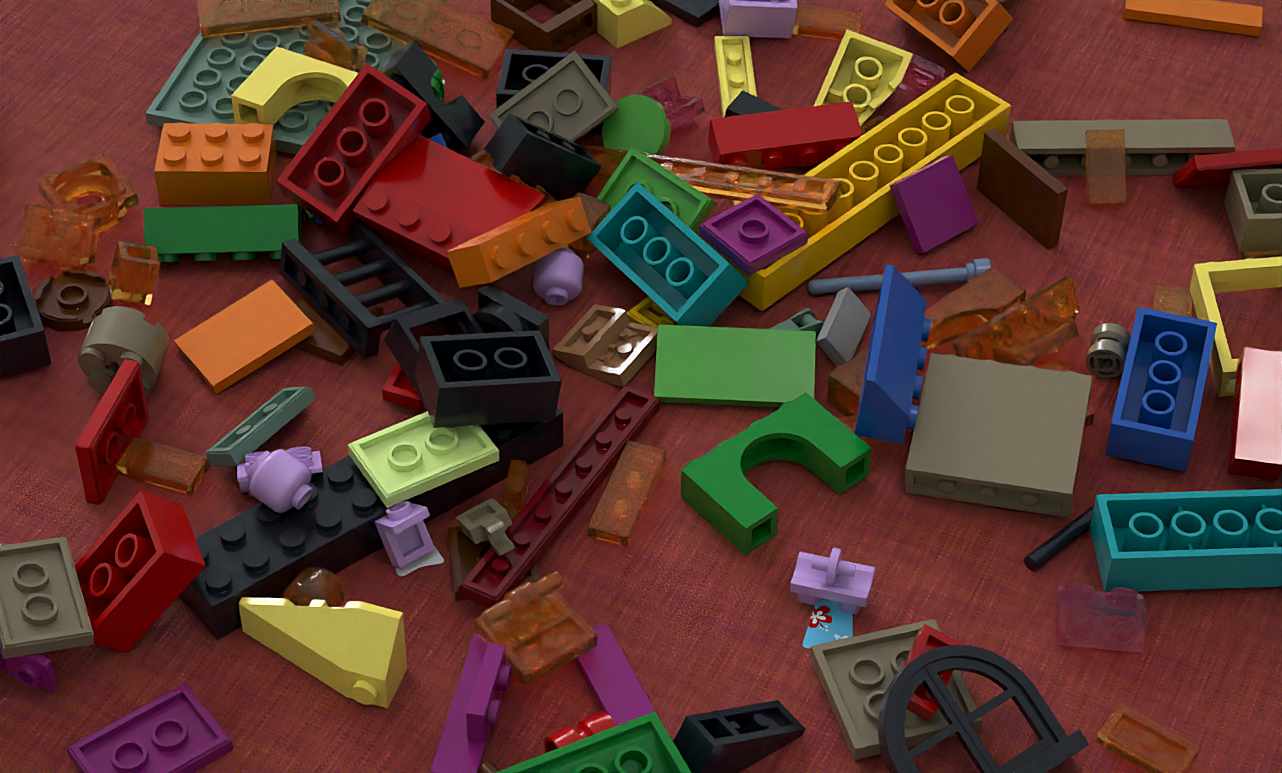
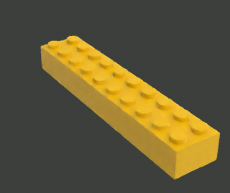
M955 72L767 200L808 233V243L750 276L709 242L708 245L749 282L739 296L763 311L899 215L900 212L889 185L948 155H953L958 171H961L981 157L985 132L995 128L1006 137L1011 105Z

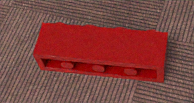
M850 101L711 119L707 142L716 175L722 176L741 175L745 172L761 170L774 171L784 167L811 166L815 163H822L863 134L853 102Z

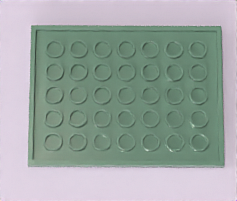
M221 0L146 111L147 124L163 127V123L179 122L192 124H235L231 95L276 47L357 73L360 72L366 63L379 71L393 53L413 41L419 44L443 0ZM312 21H319L357 48H349L312 23ZM314 100L297 104L288 109L274 124L276 151L297 154L335 103Z

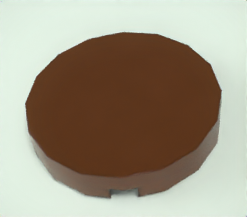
M70 269L62 271L63 276L54 279L52 275L46 278L36 288L34 301L41 322L47 327L58 331L87 329L90 327L95 315L99 316L103 309L112 307L113 297L110 286L106 284L105 278L98 273L85 269Z

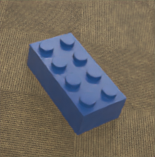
M1141 307L1137 308L1105 455L1184 472L1187 471L1217 326L1216 322Z

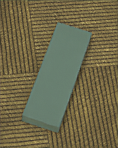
M304 386L280 390L206 451L205 456L211 466H237L245 459L246 454L255 451L316 399L311 388Z

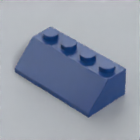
M886 264L873 320L854 433L857 436L903 444L906 428L914 429L919 405L911 404L912 399H919L923 376L916 375V369L923 371L927 347L920 346L921 341L927 342L932 319L924 317L927 301L893 265Z

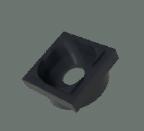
M490 283L485 284L478 290L479 310L473 316L484 333L540 330L549 350V317Z

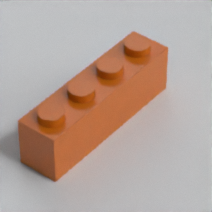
M575 197L547 203L448 250L447 254L459 288L493 282L592 233L581 198Z

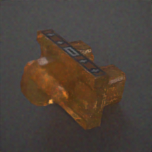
M318 20L309 21L310 37L303 46L305 56L351 71L364 66L367 55V48L360 43L352 44L345 38L344 32L336 27L329 28Z

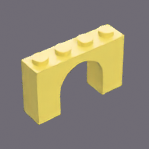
M276 47L231 95L235 124H275L288 109L297 104L314 100L336 103L358 73Z

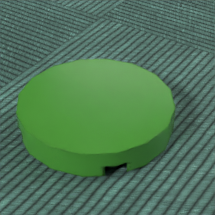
M631 94L619 99L616 102L619 110L603 121L602 138L606 151L618 163H621L632 146L650 159L657 160L663 155L670 140L671 125L669 118H666V114L663 111L665 109L661 103L644 95Z

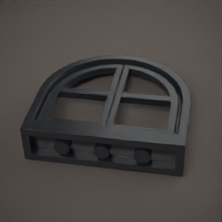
M968 645L938 647L921 654L907 664L889 684L882 699L878 716L879 745L889 773H920L912 759L954 733L980 773H1047L1090 745L1080 729L1070 736L1066 734L1037 688L1019 668L994 652ZM957 670L976 673L997 684L1004 692L969 714L964 715L938 673ZM922 683L949 726L911 750H908L904 733L905 713L912 694ZM1011 698L1040 741L998 767L970 723Z

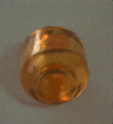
M310 567L302 570L285 589L282 599H288L295 606H309L312 600H325L328 607H343L346 593L342 582L334 573L321 567Z

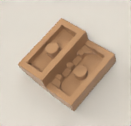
M594 304L552 350L554 356L574 369L600 381L624 387L657 350L658 327L630 322L625 309Z

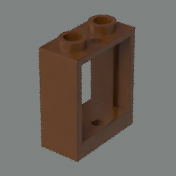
M490 0L491 24L532 51L561 53L597 31V3L593 0ZM538 3H542L558 13V15L540 24L523 12Z

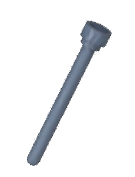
M989 258L972 259L971 263H965L963 268L901 273L913 287L966 283V286H973L974 289L991 288L992 284ZM884 274L816 279L809 282L808 291L813 295L838 293V291L847 287L852 292L880 290Z

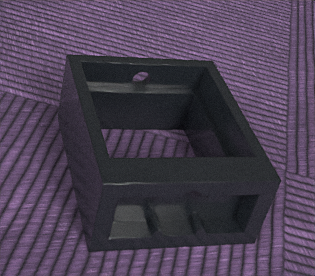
M458 297L396 317L384 341L425 405L415 378L420 337L446 334H479L484 332L462 297Z

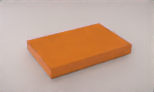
M271 280L175 339L174 342L179 352L217 395L316 331L308 317Z

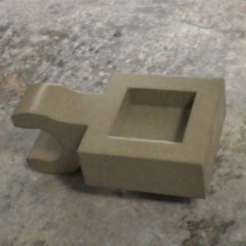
M493 497L456 517L462 532L475 545L480 542L489 541L498 556L515 548L505 533L507 527L513 525L507 510Z

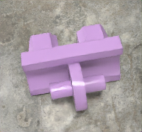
M834 547L830 558L799 552L795 572L790 583V592L797 593L798 600L801 603L815 605L817 602H821L823 598L837 601L842 611L857 614L861 607H866L875 567L841 560L842 549Z

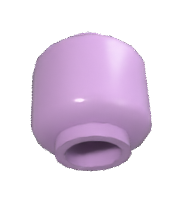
M562 247L536 260L533 276V289L535 293L548 304L554 306L565 305L568 301L577 298L583 286L584 264L582 259L570 248Z
M282 449L272 453L269 451L263 452L255 460L247 475V478L251 480L249 485L250 493L278 513H284L293 506L296 509L302 508L313 493V488L309 486L312 477L311 469Z

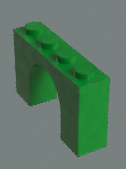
M805 392L796 399L785 402L778 410L762 420L754 421L746 430L733 438L722 441L715 449L699 459L691 460L681 469V497L746 556L777 535L778 508L745 478L748 471L768 461H792L811 470L840 495L870 475L872 448Z

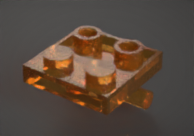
M556 571L533 584L527 581L505 593L504 600L482 611L481 616L474 620L476 633L487 645L488 643L506 645V664L513 666V674L525 687L597 646L598 634L556 591L564 586L561 576Z

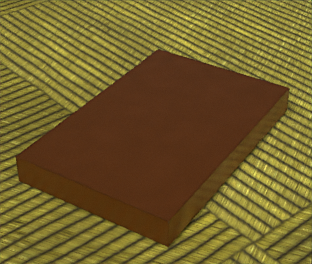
M993 128L985 132L976 189L1047 250L1058 246L1068 188L998 130Z

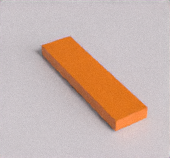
M1125 0L1123 18L1260 37L1263 7L1216 0Z

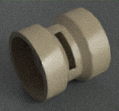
M1113 323L1101 324L1093 330L1090 341L1091 347L1088 349L1086 365L1091 373L1102 378H1114L1123 372L1131 339L1129 332L1124 327Z

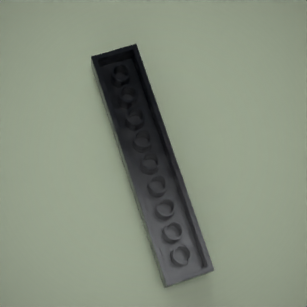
M557 407L555 420L480 425L498 448L499 461L405 501L427 507L430 516L423 519L424 523H427L563 447V412ZM350 455L323 469V472L312 475L309 486L313 488V493L302 508L296 509L293 506L284 513H278L261 502L195 538L206 566L179 596L217 640L242 627L238 604L242 597L290 600L384 547L374 521L387 515L386 510L388 508Z

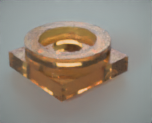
M105 153L36 179L38 190L52 207L56 222L70 232L96 233L107 230L118 224L124 218L129 208L139 205L136 191ZM85 195H97L102 198V202L96 205L92 203L77 205V201Z

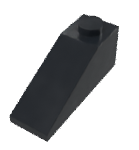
M779 700L686 716L673 742L691 773H739L801 737L806 729Z

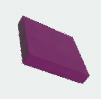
M953 155L944 156L889 185L916 254L925 253L979 223Z
M759 194L700 224L699 235L749 276L808 243V233Z

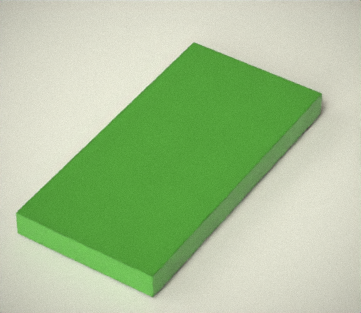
M658 324L654 397L659 398L660 402L774 408H780L785 402L792 401L805 392L814 399L816 331Z

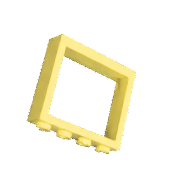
M1282 257L1248 258L1236 261L1194 264L1190 292L1197 318L1217 323L1209 364L1218 397L1234 396L1236 379L1230 380V378L1236 377L1239 359H1232L1214 293L1282 287Z

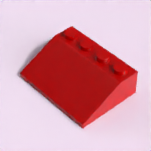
M420 135L372 179L352 211L356 218L360 219L378 237L454 274L447 254L448 250L543 206L547 198L545 195ZM479 284L476 286L482 288L485 284Z

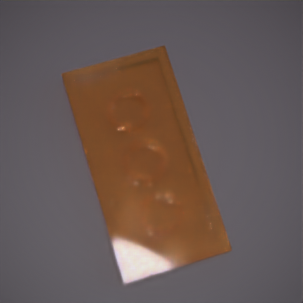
M197 0L202 37L315 25L312 21H319L322 24L341 22L338 0Z
M372 0L363 12L360 22L403 43L410 44L415 41L424 52L486 80L512 42L515 33L513 30L446 0Z

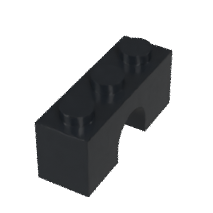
M413 41L393 53L379 71L427 103L431 120L422 130L421 135L428 139L441 133L448 149L457 153L468 147L485 121L462 95L447 104L442 103L435 96L431 86V79L438 67L419 45Z

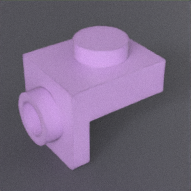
M403 501L389 507L386 510L387 515L374 521L394 567L401 569L435 549L423 519L430 516L425 506Z

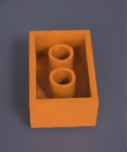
M887 0L884 3L901 22L967 72L972 70L1014 19L996 0Z
M163 123L154 170L159 204L271 205L277 163L274 124Z

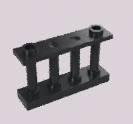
M360 219L353 221L351 242L312 254L296 239L282 242L279 274L364 359L378 355L380 336L382 332L390 329L396 317L446 302L440 294L432 289ZM352 257H356L363 264L362 266L334 275L324 267ZM375 277L385 285L356 296L345 288ZM396 298L407 306L376 317L366 309Z

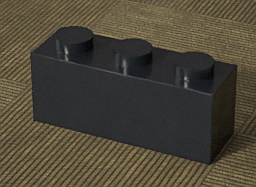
M509 113L484 148L494 160L492 166L506 177H511L514 174L532 188H536L537 185L542 186L549 194L558 199L562 196L569 199L580 197L602 168L584 146L512 113Z

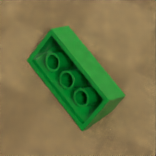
M298 204L144 208L145 254L155 256L156 263L179 262V255H194V262L217 261V254H232V261L255 260V253H270L271 260H281L282 242L296 239L302 245L304 210Z

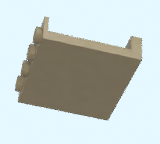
M931 353L905 469V493L1070 518L1085 419L1090 402L1092 376L1073 371L1062 372L1041 369L1035 366L999 363L994 360L984 361L958 357L952 354Z

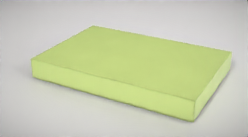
M428 411L348 444L350 457L387 508L499 461L498 448L480 425L434 428Z

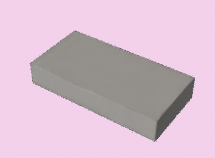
M849 287L838 291L816 340L818 346L839 369L850 365L871 317L869 310Z

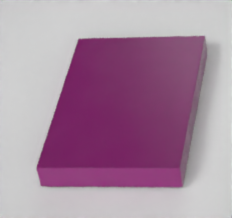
M186 683L67 747L68 756L80 773H193L233 750L232 740Z

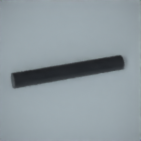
M1094 505L1024 557L1026 567L1031 571L1037 570L1088 531Z

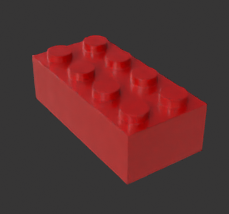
M366 63L276 180L283 195L344 235L356 219L352 210L372 179L403 152L431 120L427 103Z

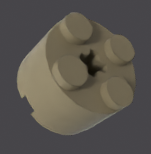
M120 306L103 309L101 315L94 316L78 355V364L83 373L89 378V386L98 392L105 393L124 359L137 361L140 365L145 396H148L157 380L170 344V338L166 329L158 321L154 327L144 320L146 314L136 309Z

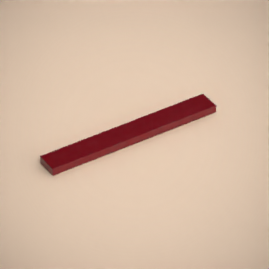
M625 385L512 521L513 525L507 527L505 533L515 548L498 556L491 546L459 585V595L497 612L658 412L660 399Z

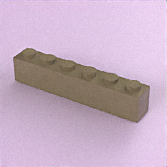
M1227 119L1012 121L1009 138L1014 145L1052 176L1173 175L1194 156L1235 152L1236 148Z

